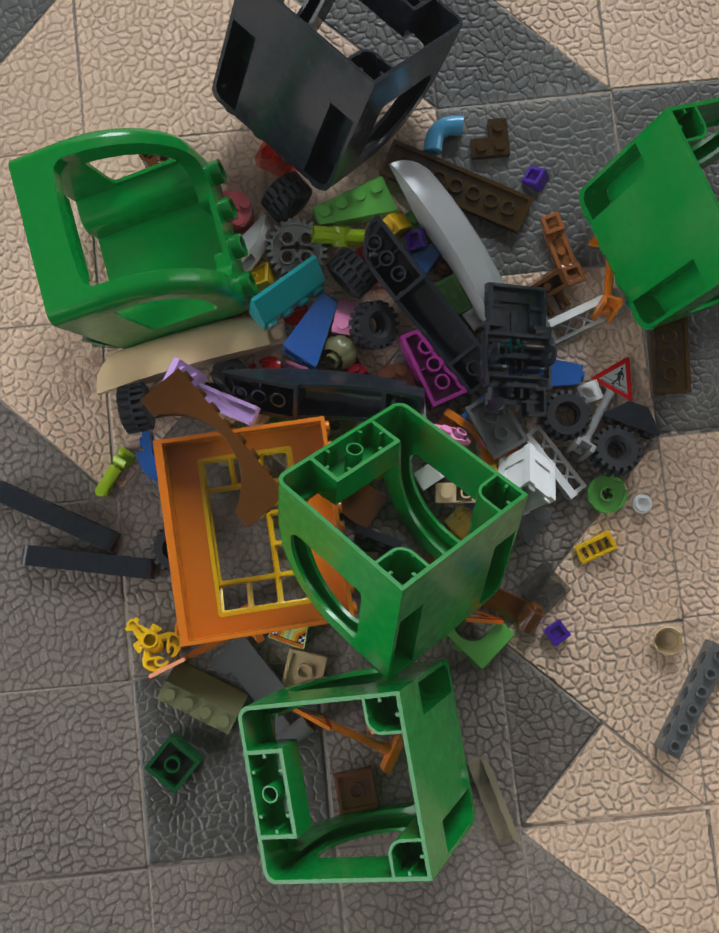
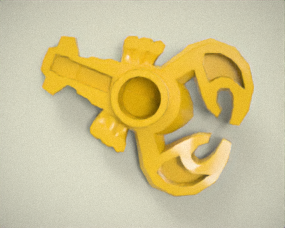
M139 618L130 619L126 623L127 627L125 630L127 632L133 631L138 639L133 644L137 653L144 649L142 663L145 669L155 672L169 664L168 660L162 664L158 663L160 660H164L165 657H151L152 654H159L163 651V642L165 641L167 653H171L170 649L173 647L174 652L171 657L174 658L178 655L181 646L179 636L175 632H166L158 635L157 633L162 630V627L153 623L147 629L138 624Z

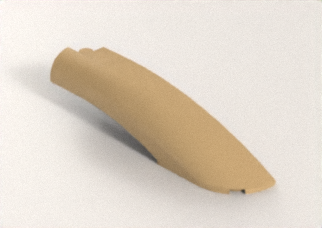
M249 314L187 329L120 350L111 355L100 368L96 383L97 394L117 391V388L123 385L138 382L147 384L163 380L174 357L195 369H199L230 359L280 348L287 340L283 324L284 319L282 317L278 320L279 323L272 329L267 328L263 331Z

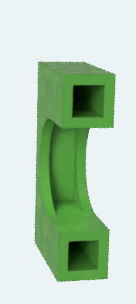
M493 624L482 636L475 639L463 638L457 634L455 629L450 631L444 638L448 640L450 637L455 642L453 647L459 653L465 652L469 656L467 660L475 668L479 666L483 669L515 634L505 624Z

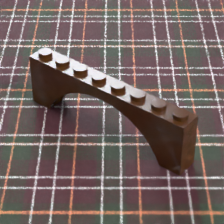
M178 368L141 398L140 401L157 419L168 416L193 418L213 427L227 440L238 460L241 474L240 497L234 512L248 528H251L278 505L279 481L276 483L271 477L274 473L267 464L263 467L258 460L261 457L254 449L250 451L245 446L247 441L240 433L236 435L231 430L234 426L227 417L222 419L218 413L221 410L215 403L211 402L209 404L205 399L207 394L200 386L196 388L191 383L194 380L187 371L182 372Z

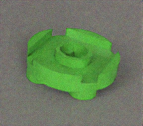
M600 475L589 483L586 499L596 511L612 513L624 506L627 500V490H625L624 483L619 477L614 478V475H611V477ZM609 489V493L612 494L611 498L607 497L605 499L602 491Z

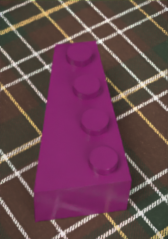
M418 329L399 337L397 344L417 387L426 388L425 404L428 411L456 400L468 392L459 383L454 373H451L446 367L442 358H439L434 352V348Z

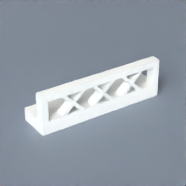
M615 288L612 295L619 297L621 293L618 288ZM603 295L548 320L547 327L552 329L554 345L607 321V317L602 318L600 316L596 321L587 319L589 312L594 311ZM622 307L620 308L616 316L624 312ZM575 318L583 321L579 329L570 327L572 320ZM556 327L566 329L564 336L557 339L553 329Z
M537 425L526 434L529 440L523 444L531 443L548 460L550 458L544 452V447L551 448L554 451V458L551 460L555 463V485L565 498L570 500L578 495L577 493L587 485L541 426ZM536 431L542 436V444H538L532 436ZM556 463L565 465V475H562L557 469ZM568 478L576 479L580 486L574 490L568 483Z

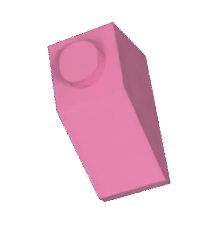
M339 299L331 331L332 336L344 335L351 339L352 333H349V329H352V325L348 324L353 319L350 317V314L355 312L353 309L358 306V302Z

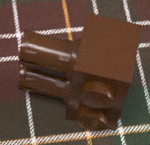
M560 268L551 269L525 285L547 288V299L553 296L560 310L571 305L563 291L569 285ZM547 302V311L549 319V316L552 317L555 313L552 311L550 305Z

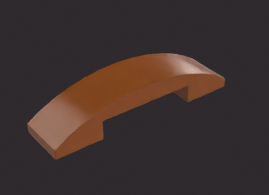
M559 212L540 217L543 234L556 268H560L568 285L572 286L586 281L582 267L579 262H576L564 233L565 226Z

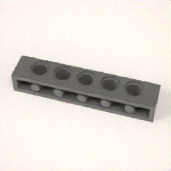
M705 639L654 743L655 747L678 760L719 679L718 643Z

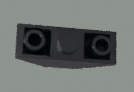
M628 401L603 412L601 419L607 425H620L622 429L625 426L628 428L627 432L634 431L640 433V437L648 440L660 435L654 418L646 406Z

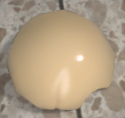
M664 625L659 627L653 635L654 646L664 655H674L683 648L684 636L675 626Z

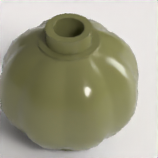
M344 335L329 337L325 341L322 350V356L326 365L335 370L349 369L356 362L358 354L353 340Z

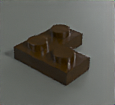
M507 117L488 119V137L471 139L470 141L472 160L510 156Z

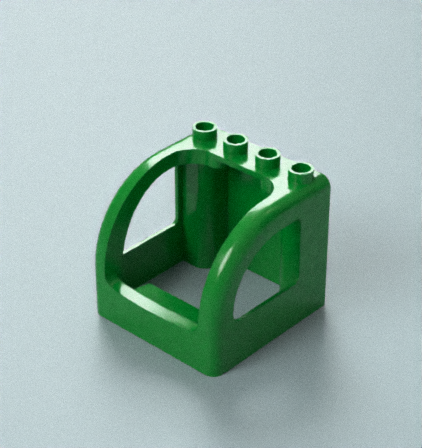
M719 98L667 107L579 192V202L583 215L588 220L599 242V249L605 255L615 275V282L622 290L632 310L635 322L645 330L719 305V203L702 169L719 159V129L701 141L707 134V128L719 126Z
M114 128L73 136L9 161V171L46 315L53 326L126 349L166 335L210 324L245 312L250 308L252 295L258 293L257 284L252 273L244 271L241 258L248 256V250L240 233L234 234L231 221L238 219V214L230 196L224 197L221 184L227 182V176L219 159L208 162L183 139L167 132L145 128ZM136 154L159 155L171 158L119 179H111L89 164V162L100 159ZM68 198L76 202L80 220L85 230L99 241L109 281L94 286L89 284L91 280Z
M395 403L280 474L278 486V524L283 549L289 565L313 606L353 648L373 665L378 673L382 674L387 680H392L497 593L503 582L529 494L409 405ZM413 455L419 456L476 500L468 535L460 541L450 533L425 504L413 476ZM383 474L388 493L399 516L416 540L436 560L429 565L411 549L397 547L374 561L310 506L307 501L316 494H319L334 505H337ZM311 548L360 592L359 620L352 616L332 593L316 564Z
M446 659L412 663L392 680H387L374 667L307 680L277 690L243 707L238 714L264 876L272 884L433 881L474 824L475 808L450 668ZM362 699L365 722L373 733L378 735L403 734L414 801L337 815L312 825L297 738L276 739L275 719L304 705ZM403 831L391 844L388 852L389 856L319 858L327 850L354 839L381 833Z

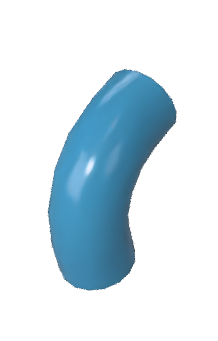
M447 116L434 122L426 133L423 151L434 156L442 154L443 141L446 137L462 136L464 116Z

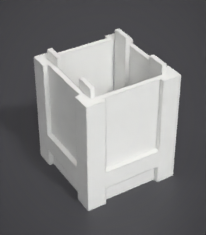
M531 443L525 445L524 448L499 459L498 472L529 494L523 516L546 503L550 504L556 501L555 463L539 453Z

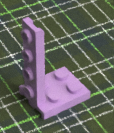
M176 357L173 358L163 380L178 368L182 372L187 371L194 379L191 383L196 388L200 386L207 394L205 399L209 404L214 402L221 410L219 413L248 426H253L261 410L259 407L204 385L208 377L207 375Z

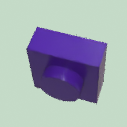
M419 227L405 233L407 250L410 253L427 248L424 228Z
M556 619L542 630L555 647L571 636L560 619Z

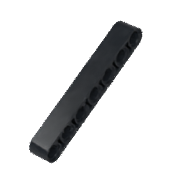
M0 480V503L102 549L114 552L122 535L121 533Z
M23 545L21 565L143 579H155L157 564L154 562L156 559L34 545Z

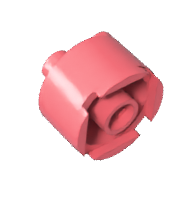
M224 191V197L230 196L238 212V219L231 221L234 234L247 232L255 220L250 199L239 191Z

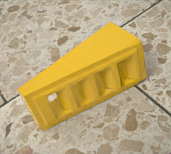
M607 529L573 548L583 565L618 549V546L610 530ZM604 537L607 538L610 546H606L603 540ZM599 540L603 548L602 550H599L596 541ZM589 544H592L596 553L592 554L588 546ZM583 547H585L589 555L586 558L581 550Z

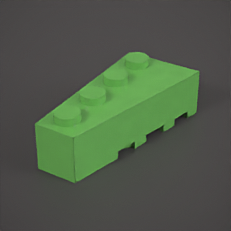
M382 176L312 207V212L317 225L333 227V225H362L365 222H370L377 214L384 219L388 214L398 212V209Z

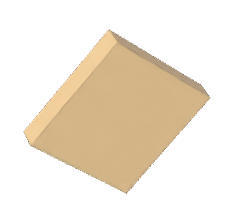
M290 647L282 678L283 684L288 687L300 682L323 677L328 656Z

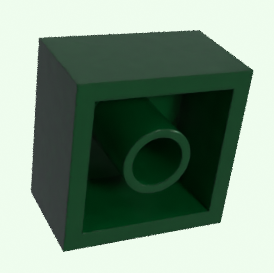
M174 731L144 769L175 794L205 756Z

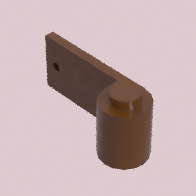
M499 588L497 593L483 604V606L516 621V626L527 634L534 633L545 614L543 607L538 603H530L502 588Z

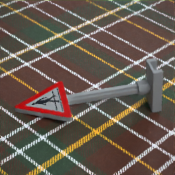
M629 357L624 358L590 379V381L597 379L599 386L606 389V392L591 418V423L588 424V429L583 435L569 444L564 453L576 452L580 455L578 460L581 462L590 456L597 447L591 443V437L613 394L626 401L633 400Z

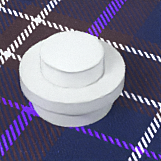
M645 494L637 495L632 501V507L637 513H647L652 508V500Z

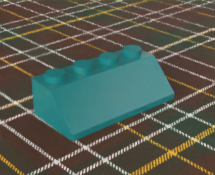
M315 255L305 260L251 299L249 314L263 331L267 328L272 329L279 323V319L289 317L294 312L293 309L298 306H304L308 303L311 296H318L324 291L326 279Z

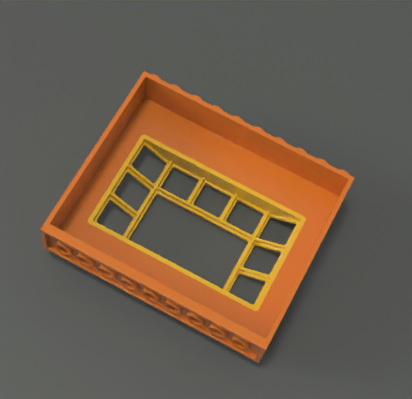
M324 416L231 429L236 435L240 433L247 441L245 446L249 451L252 449L256 451L261 457L258 461L263 467L265 466L263 459L265 455L286 453L288 467L290 468L332 442L327 439V435H330L329 421H325ZM218 431L153 440L180 646L184 647L329 624L313 606L308 597L284 601L281 579L295 575L292 570L280 571L277 547L283 545L281 540L277 541L275 539L272 518L278 515V509L271 510L266 514L274 573L222 580L210 494L241 489V483L237 481L234 460H237L227 440ZM227 461L231 485L209 488L205 464ZM273 478L276 483L279 481V478ZM316 494L307 501L310 506L340 532L345 533L344 521H340L339 514L342 513L341 502L334 505L319 494ZM311 548L316 564L332 593L352 616L358 614L357 604L355 601H352L351 594L355 593L354 586ZM275 579L278 602L255 606L252 583ZM246 584L248 607L225 610L223 587Z

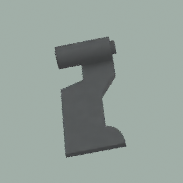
M247 637L238 638L208 663L220 673L228 674L232 672L254 702L286 687ZM282 715L275 719L276 739L297 738L298 744H300L316 731V726L312 721L303 716L291 724Z

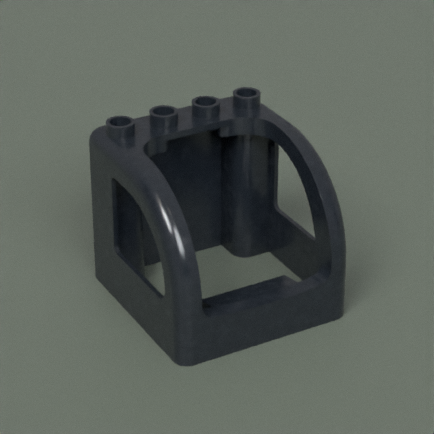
M234 0L212 85L213 95L228 113L234 115L252 131L256 138L264 141L277 152L285 163L293 166L310 181L313 187L327 191L374 156L397 133L433 84L463 26L461 17L441 0H359L402 37L413 33L423 44L424 47L395 67L378 53L369 49H361L346 57L317 32L335 0H305L297 14L284 4L285 0ZM396 98L385 115L375 125L383 107Z

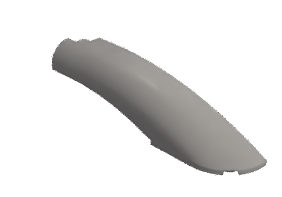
M410 160L390 163L389 166L420 227L425 229L426 235L453 271L480 322H484L486 320L484 306L485 284L487 282L504 283L487 249L457 203L429 169Z

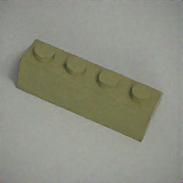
M182 662L174 666L157 699L229 735L249 694L186 662Z

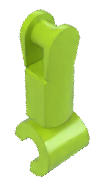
M121 446L118 454H115L112 462L115 464L110 465L102 480L96 486V495L108 496L123 471L135 462L137 456Z

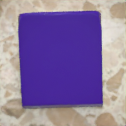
M530 165L521 182L538 192H542L550 176L546 169Z

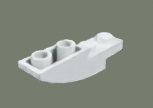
M265 214L242 236L248 250V256L241 258L245 272L251 271L266 250V246H268L267 239L271 238L270 231H274V225Z

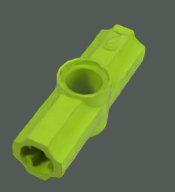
M313 225L311 229V242L331 244L337 247H364V234L366 230L342 225H333V227Z

